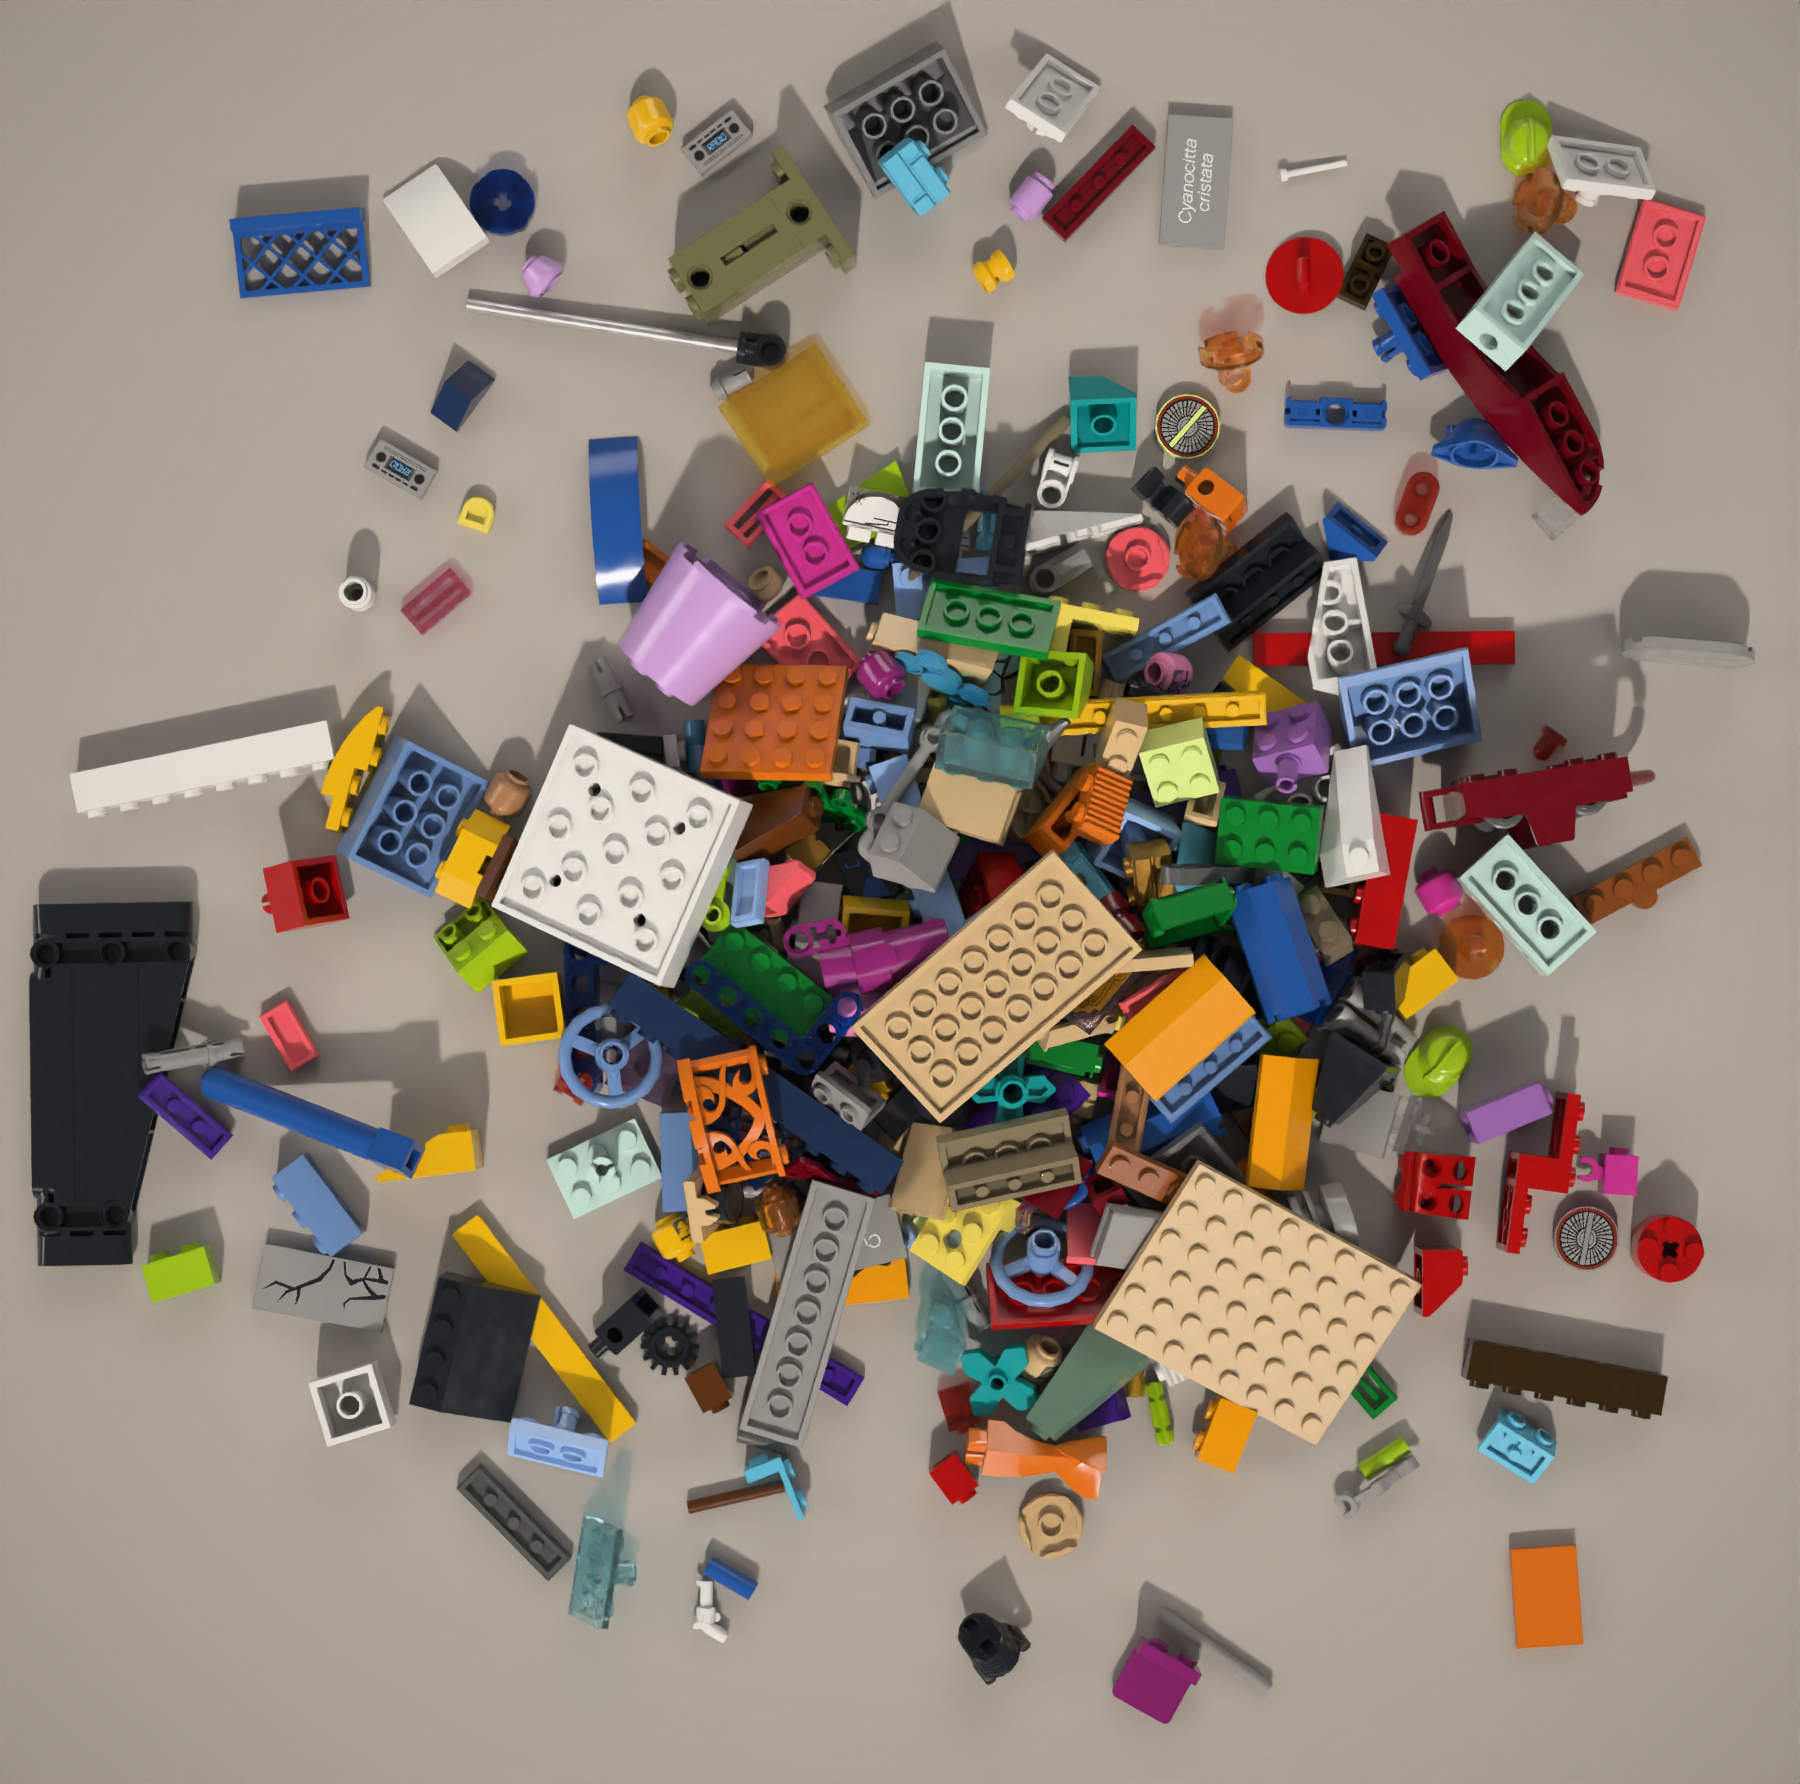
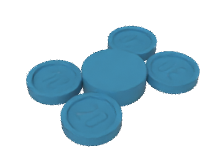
M919 649L916 656L905 651H897L894 655V658L899 661L906 672L916 675L922 674L921 678L924 683L936 690V696L950 706L964 708L968 701L974 705L984 707L988 705L991 699L990 695L982 688L970 683H962V678L955 671L948 668L946 659L936 652Z

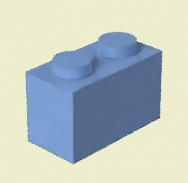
M851 697L843 724L845 740L861 743L860 746L910 755L917 728L916 711L914 708Z

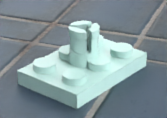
M636 1118L546 1160L573 1219L662 1178L661 1170Z

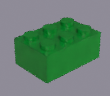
M1233 795L1223 796L1220 805L1215 864L1314 875L1318 871L1325 805Z

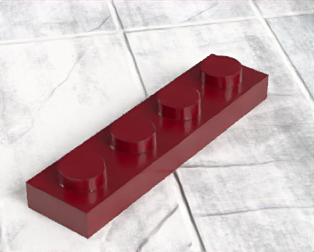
M1132 124L1045 214L1042 221L1066 243L1152 154L1156 146Z

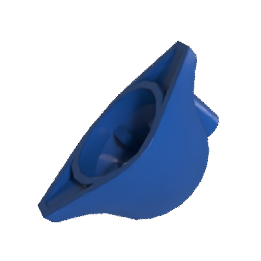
M1469 418L1459 422L1457 425H1447L1445 427L1444 440L1434 444L1431 451V456L1470 469L1513 468L1518 463V457L1505 445L1500 434L1487 420L1481 418Z

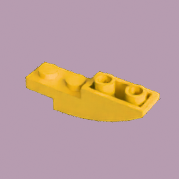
M376 706L353 728L331 763L321 790L322 794L333 796L325 826L327 829L343 833L344 826H349L354 809L350 808L353 795H358L362 782V777L358 776L359 770L372 773L373 767H378L383 752V748H379L381 736L387 735L391 722V717L387 716L388 710L384 707Z

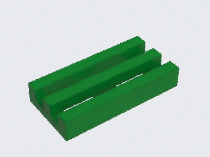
M1369 1365L1366 1372L1388 1398L1382 1401L1363 1377L1360 1378L1358 1383L1378 1406L1373 1410L1355 1388L1350 1394L1374 1420L1398 1398Z

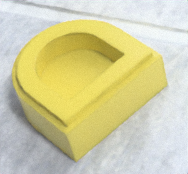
M472 497L464 503L457 523L490 534L495 519L494 506L484 497Z

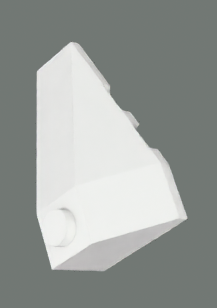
M1034 511L1025 558L1140 525L1143 522L1142 514Z
M1356 557L1324 562L1308 652V665L1313 689L1339 695L1337 677L1377 668Z

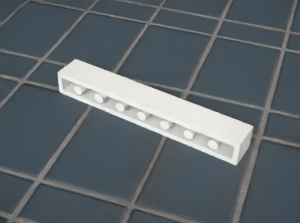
M326 720L69 775L77 813L88 814V818H97L108 815L107 809L120 807V812L139 809L140 802L152 800V805L168 803L172 801L171 796L184 794V798H192L204 795L203 789L216 787V792L236 788L235 783L248 780V785L267 782V776L280 773V778L300 775L299 769L312 767L313 772L327 770L330 768L331 762L338 751L332 723Z

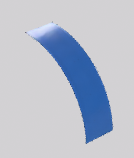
M637 436L589 439L590 507L599 605L643 602L647 595L640 518Z

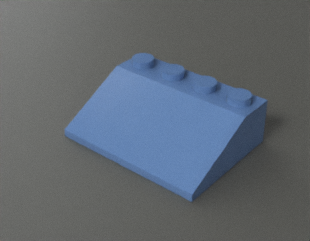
M1467 647L1337 677L1341 728L1345 749L1368 745L1371 766L1483 741Z
M395 734L336 851L352 861L431 898L439 881L435 877V873L443 859L447 861L458 839L455 833L463 818L469 820L475 809H477L490 782Z

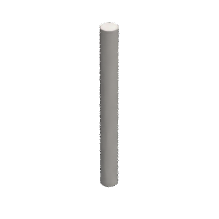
M1163 1608L1159 1613L1157 1619L1265 1694L1270 1690L1273 1685L1270 1680L1166 1608Z

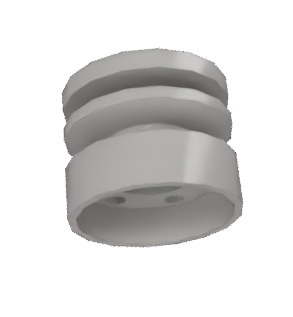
M1339 1180L1318 1186L1319 1202L1313 1203L1306 1190L1301 1191L1302 1207H1299L1294 1194L1285 1196L1286 1208L1352 1244L1360 1246L1354 1216L1345 1190Z

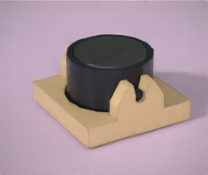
M700 1166L684 1180V1193L693 1242L703 1243L720 1224H735L738 1222L744 1203L741 1181L720 1185V1192L708 1194Z

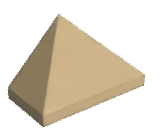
M1219 781L1220 793L1188 800L1182 822H1189L1197 826L1216 827L1220 813L1221 798L1224 796L1226 783Z

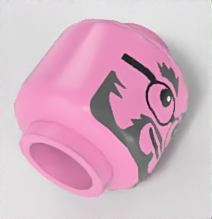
M1159 652L1153 655L1147 662L1144 676L1146 682L1166 691H1171L1173 695H1180L1190 687L1193 679V669L1191 662L1186 656L1180 653Z

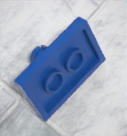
M1399 285L1384 287L1373 293L1372 297L1375 300L1374 308L1377 314L1383 320H1386L1390 327L1386 334L1372 341L1373 349L1377 356L1381 355V360L1387 363L1394 356L1404 352L1407 357L1406 364L1408 369L1414 376H1418L1420 381L1442 374L1448 370L1419 324Z

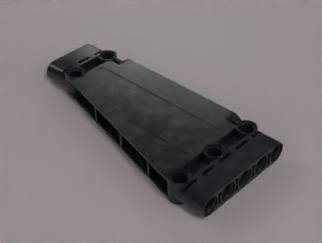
M193 902L33 905V946L30 950V957L34 963V972L31 973L29 979L32 1192L34 1198H37V1208L34 1211L33 1218L37 1226L38 1266L133 1264L132 1222L135 1219L158 1119V1114L136 1096L156 1074L146 1075L144 1073L142 1054L174 1049L197 955V948L194 943ZM155 932V937H138V933ZM171 932H187V936H171ZM89 933V938H73V934ZM105 933H122V937L105 938ZM40 934H56V939H40ZM178 942L183 943L186 947V955L181 960L175 959L172 953L174 945ZM113 943L117 944L121 950L120 957L114 962L107 955V950ZM47 945H51L55 950V957L49 963L42 957V950ZM169 1070L160 1071L162 1074L168 1077ZM114 1206H119L124 1211V1220L121 1223H116L111 1218V1210ZM49 1207H53L58 1212L59 1218L55 1225L49 1223L46 1219L45 1214ZM110 1230H126V1233H110ZM60 1231V1234L44 1235V1232ZM77 1231H93V1234H77Z

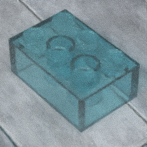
M954 705L939 732L935 769L944 770L950 775L963 774L976 777L982 782L995 781L1008 784L1014 789L1023 790L1027 788L1032 790L1046 762L1051 725Z

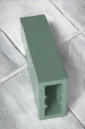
M1088 1324L1027 1415L1026 1419L1029 1425L1032 1426L1030 1432L1044 1441L1049 1437L1058 1442L1142 1371L1149 1363L1148 1357L1094 1329L1093 1324Z

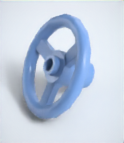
M608 1004L590 1007L573 1018L562 1034L558 1061L561 1076L574 1095L589 1105L614 1109L632 1105L650 1092L660 1077L664 1054L661 1041L657 1039L654 1044L648 1041L650 1051L648 1071L637 1086L626 1093H622L620 1069L628 1062L629 1050L645 1038L637 1033L641 1027L631 1020L629 1022L637 1026V1028L622 1040L609 1038L599 1044L579 1036L578 1034L582 1028L595 1019L612 1016L610 1012L613 1008ZM572 1048L594 1056L597 1066L607 1074L609 1095L595 1093L581 1083L573 1069L571 1059ZM607 1050H614L617 1053L616 1061H606L605 1052Z
M1032 1216L1022 1219L1010 1233L1000 1232L991 1247L990 1268L997 1285L1010 1298L1028 1306L1050 1308L1069 1303L1085 1291L1094 1274V1265L1081 1264V1271L1077 1276L1059 1261L1061 1243L1053 1231L1066 1236V1222L1060 1219L1056 1220L1053 1217ZM1040 1229L1029 1237L1026 1257L1003 1266L1004 1251L1009 1242L1022 1232ZM1029 1271L1042 1276L1052 1274L1066 1285L1067 1288L1052 1294H1036L1018 1287L1011 1279Z

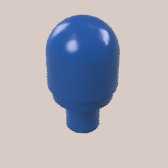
M869 543L861 551V560L868 568L886 570V568H891L892 563H902L895 551H893V548Z

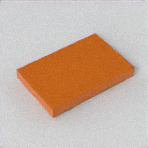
M1563 1544L1509 1548L1516 1647L1523 1649L1583 1644L1576 1545Z

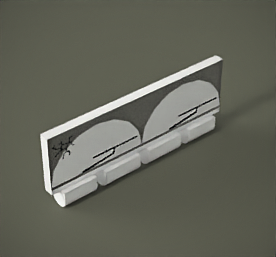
M850 485L842 524L847 525L845 538L869 543L871 532L876 531L875 545L894 548V534L898 513L907 497ZM975 522L962 535L958 559L962 557L963 550L969 551Z

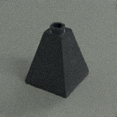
M1332 1031L1328 1039L1312 1110L1316 1112L1314 1118L1329 1128L1333 1124H1341L1374 1094L1398 1076L1402 1069L1384 1057L1376 1055L1374 1051L1369 1050L1367 1046L1350 1035Z

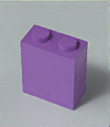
M1527 1081L1459 1109L1456 1112L1468 1141L1480 1144L1552 1114L1550 1105L1554 1103L1546 1086L1541 1087L1538 1082Z

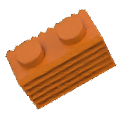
M1099 765L1084 772L1077 783V789L1080 791L1078 802L1074 804L1070 812V820L1073 821L1070 832L1077 836H1082L1083 839H1088V841H1093L1100 846H1106L1117 841L1120 837L1119 833L1123 825L1122 821L1126 813V804L1129 801L1128 797L1133 781Z

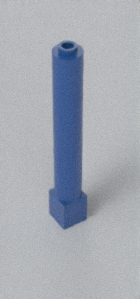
M218 1066L205 1071L201 1077L200 1087L202 1088L203 1096L359 1156L379 1167L412 1179L425 1151V1148L413 1139L382 1127L376 1128Z

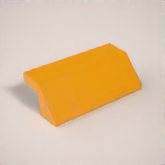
M1203 954L1194 963V966L1189 967L1106 1041L1104 1045L1157 1102L1256 1012Z
M1260 1054L1245 1180L1246 1186L1272 1190H1304L1313 1116L1312 1106L1315 1098L1319 1059Z

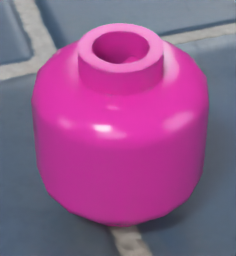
M1435 866L1419 875L1422 882L1416 885L1414 891L1428 914L1437 913L1438 917H1441L1462 905L1460 899L1463 897L1464 892L1451 870L1444 869L1438 871Z

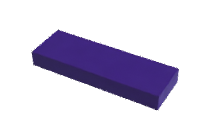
M157 1072L136 1095L210 1160L215 1157L233 1136L161 1072Z

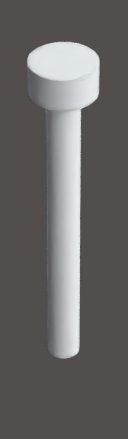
M1341 160L1289 171L1286 168L1278 170L1280 182L1288 181V177L1347 166V161Z

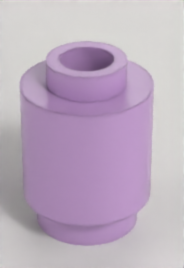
M1034 172L1031 177L1027 176L1008 201L1012 206L1010 212L1022 222H1026L1027 219L1035 221L1052 198L1053 194L1051 192L1055 188L1054 184L1038 172Z

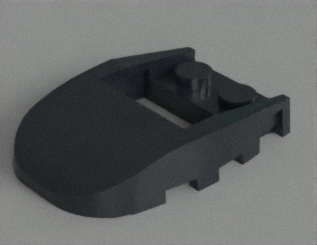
M943 488L917 491L910 495L900 507L894 534L895 553L908 569L925 577L980 587L1022 585L1025 555L1031 521L1034 515L1033 506L1026 503L1025 508L1008 503L1006 497L995 494L993 496L977 493L975 489L962 488L961 491H944ZM967 511L997 514L987 575L956 572Z

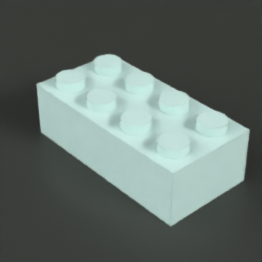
M925 362L913 493L930 488H943L944 491H961L962 488L975 489L979 493L990 368Z

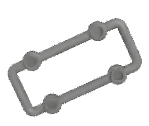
M956 709L943 711L934 725L925 727L919 733V748L881 807L871 810L866 815V830L858 842L859 854L870 863L868 852L893 802H900L929 755L938 752L946 742L944 732L951 722L995 750L990 760L977 766L974 772L1001 779L999 768L1008 754L1006 743ZM904 885V886H906V887H908V888H910V889H918V888H914V887H911V886Z

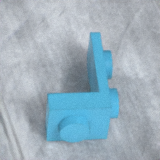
M764 1453L749 1459V1466H746L743 1471L748 1484L779 1472L798 1520L805 1518L804 1509L809 1508L803 1490L796 1491L792 1478L797 1476L790 1458L784 1460L782 1454H776L768 1458L767 1454Z

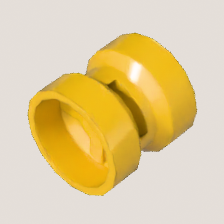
M1000 249L993 252L987 261H979L971 266L976 279L987 294L996 290L997 283L1009 282L1016 277L1013 268Z

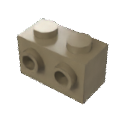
M1317 885L1297 896L1316 956H1319L1325 967L1354 951L1350 934Z

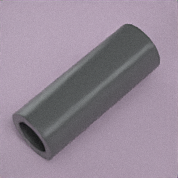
M743 1430L738 1431L736 1439L738 1443L787 1455L789 1444Z

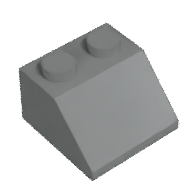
M894 801L868 852L873 876L935 893L958 846L959 836L925 809Z

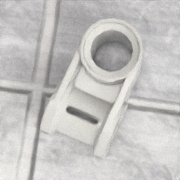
M1049 448L1036 493L1035 501L1040 510L1059 511L1063 507L1081 457L1075 456L1072 458L1056 453L1054 448ZM1049 489L1055 490L1059 494L1060 500L1057 503L1049 504L1044 501L1042 493Z

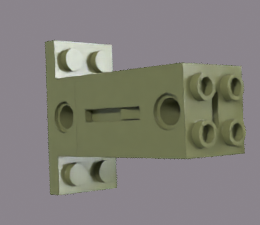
M783 145L772 151L773 163L770 164L773 169L772 174L779 184L777 188L668 258L671 266L667 270L670 275L669 278L679 293L683 291L687 293L688 296L685 298L688 303L687 305L697 321L703 318L707 325L711 324L824 249L827 251L825 253L826 257L835 270L840 267L844 274L856 268L854 252ZM797 216L807 217L804 222L793 221ZM701 279L709 281L704 287L694 286Z

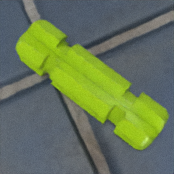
M1159 1380L1147 1382L1144 1387L1146 1396L1150 1398L1148 1405L1153 1427L1157 1430L1155 1431L1156 1442L1158 1445L1171 1444L1174 1442L1172 1428H1169L1171 1421L1166 1399L1162 1396L1164 1394L1162 1382Z

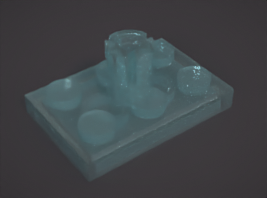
M583 1516L568 1614L594 1628L608 1629L609 1620L614 1613V1588L616 1585L632 1587L634 1585L633 1581H636L637 1568L634 1561H619V1555L624 1547L623 1530L595 1516Z

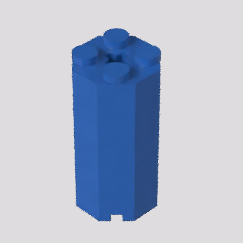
M1282 872L1263 878L1260 881L1261 885L1253 888L1250 882L1234 887L1237 905L1230 916L1266 1025L1276 1022L1274 1016L1280 1022L1314 1011L1316 1008L1321 1007L1319 1001H1321L1323 1007L1332 1004L1290 877L1284 878Z
M1210 1091L1172 1124L1149 1099L1140 1153L1150 1157L1199 1121L1203 1123L1214 1138L1226 1134V1128L1222 1125L1219 1127L1217 1125L1223 1120ZM1113 1111L1078 1126L1081 1132L1075 1135L1084 1154L1090 1152L1094 1161L1091 1166L1093 1175L1097 1173L1095 1166L1107 1148Z

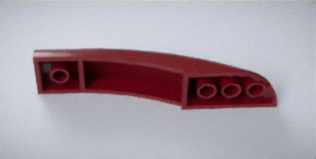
M1445 211L1425 220L1387 243L1401 270V273L1394 277L1434 349L1462 390L1513 452L1580 516L1586 514L1595 505L1603 487L1599 485L1600 471L1604 469V459L1595 430L1564 372L1558 373L1532 345L1505 371L1455 329L1488 287L1474 267Z

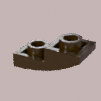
M1366 233L1344 277L1343 285L1336 298L1365 311L1392 256L1387 242Z

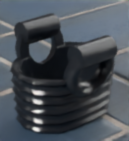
M972 1613L964 1618L959 1626L958 1641L973 1663V1668L987 1685L994 1683L997 1677H1003L1009 1673L1017 1664L1020 1651L1025 1652L1031 1646V1643L1018 1626H1012L1004 1622L1001 1623L985 1613Z

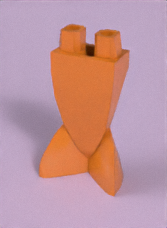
M988 1420L986 1429L969 1428L965 1444L964 1464L981 1465V1475L996 1477H1025L1056 1472L1078 1495L1086 1499L1097 1500L1101 1471L1106 1472L1107 1439L1106 1436L1082 1438L1054 1446L1024 1436L1015 1431L1005 1421Z

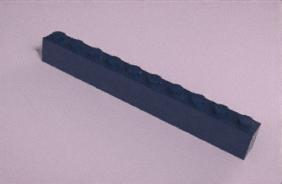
M631 972L608 1003L613 1008L610 1012L613 1017L625 1025L629 1020L641 1027L637 1032L639 1035L652 1044L658 1039L668 1047L664 1052L675 1060L690 1058V1061L743 1050ZM749 1063L726 1067V1082L732 1085L733 1076L738 1070H740V1080L748 1082L752 1075ZM768 1067L769 1074L763 1076L772 1117L777 1122L775 1129L788 1138L793 1133L804 1140L801 1147L815 1157H818L820 1152L831 1159L828 1165L841 1175L845 1176L847 1171H849L858 1178L855 1184L870 1195H872L874 1190L882 1194L904 1161ZM720 1069L698 1073L697 1075L719 1079ZM756 1088L749 1096L761 1106Z

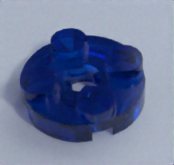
M496 169L487 173L485 177L481 178L473 186L470 194V209L478 225L488 233L496 236H511L526 230L535 213L536 199L529 183L521 175L508 169ZM500 195H507V200L512 201L510 208L506 207L507 210L500 211L499 207L494 205L496 198L500 200Z

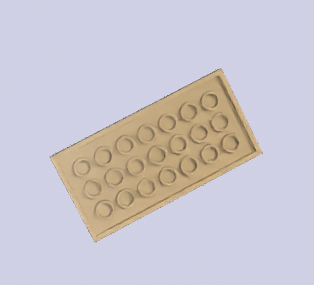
M1052 849L851 1023V1028L936 1120L941 1123L1141 952L1142 947Z

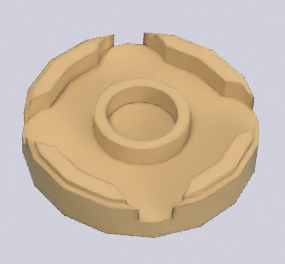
M1056 1492L1040 1493L1029 1499L1022 1508L1018 1520L1019 1535L1025 1547L1035 1555L1046 1559L1061 1558L1072 1552L1079 1543L1084 1530L1083 1517L1076 1503L1066 1495Z

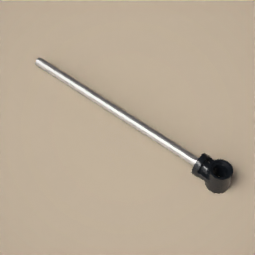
M468 298L466 301V311L736 353L737 364L762 367L769 371L782 368L788 359V349L784 341L775 334L764 335L741 331L739 340H732ZM768 345H776L780 348V353L777 358L767 360L763 357L764 348Z

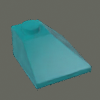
M1103 376L1068 377L1071 453L1136 450V393Z

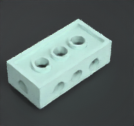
M1534 232L1514 253L1455 329L1506 371L1528 349L1584 276V273L1537 232ZM1522 289L1528 291L1532 297L1523 294ZM1506 308L1511 309L1516 316L1509 314Z
M1509 834L1501 835L1456 876L1464 892L1541 976H1549L1597 932ZM1500 872L1505 873L1509 878V885L1505 890L1500 889L1496 884V877ZM1523 896L1527 897L1531 902V909L1527 914H1523L1518 907V902ZM1544 921L1550 922L1553 926V933L1548 939L1540 931Z

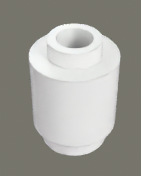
M350 576L343 580L339 586L338 594L341 602L353 611H366L375 602L376 593L374 587L362 577ZM363 590L362 597L356 601L354 599L355 592Z

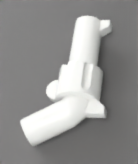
M696 1580V1584L700 1587V1606L696 1607V1622L692 1624V1629H702L704 1633L723 1643L729 1632L715 1624V1622L720 1620L721 1616L716 1612V1607L713 1606V1580Z

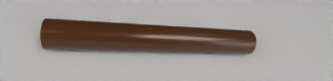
M781 1479L687 1501L689 1514L786 1491Z

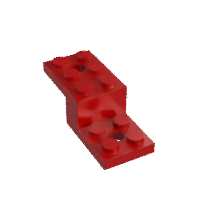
M1556 1091L1548 1156L1509 1151L1496 1248L1506 1253L1520 1254V1247L1526 1246L1528 1229L1523 1227L1525 1214H1530L1532 1207V1195L1528 1194V1188L1568 1194L1569 1187L1574 1186L1576 1168L1572 1167L1573 1154H1578L1581 1141L1580 1135L1576 1134L1578 1121L1582 1122L1585 1113V1102H1581V1095Z

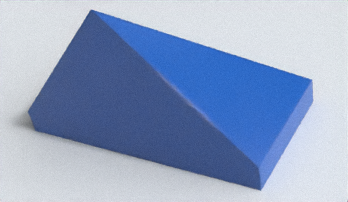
M1339 502L1333 506L1322 520L1330 561L1356 557L1357 561L1373 562L1388 543Z

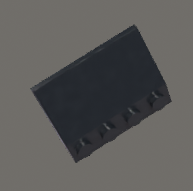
M449 1271L439 1276L409 1404L441 1413L511 1423L542 1295Z

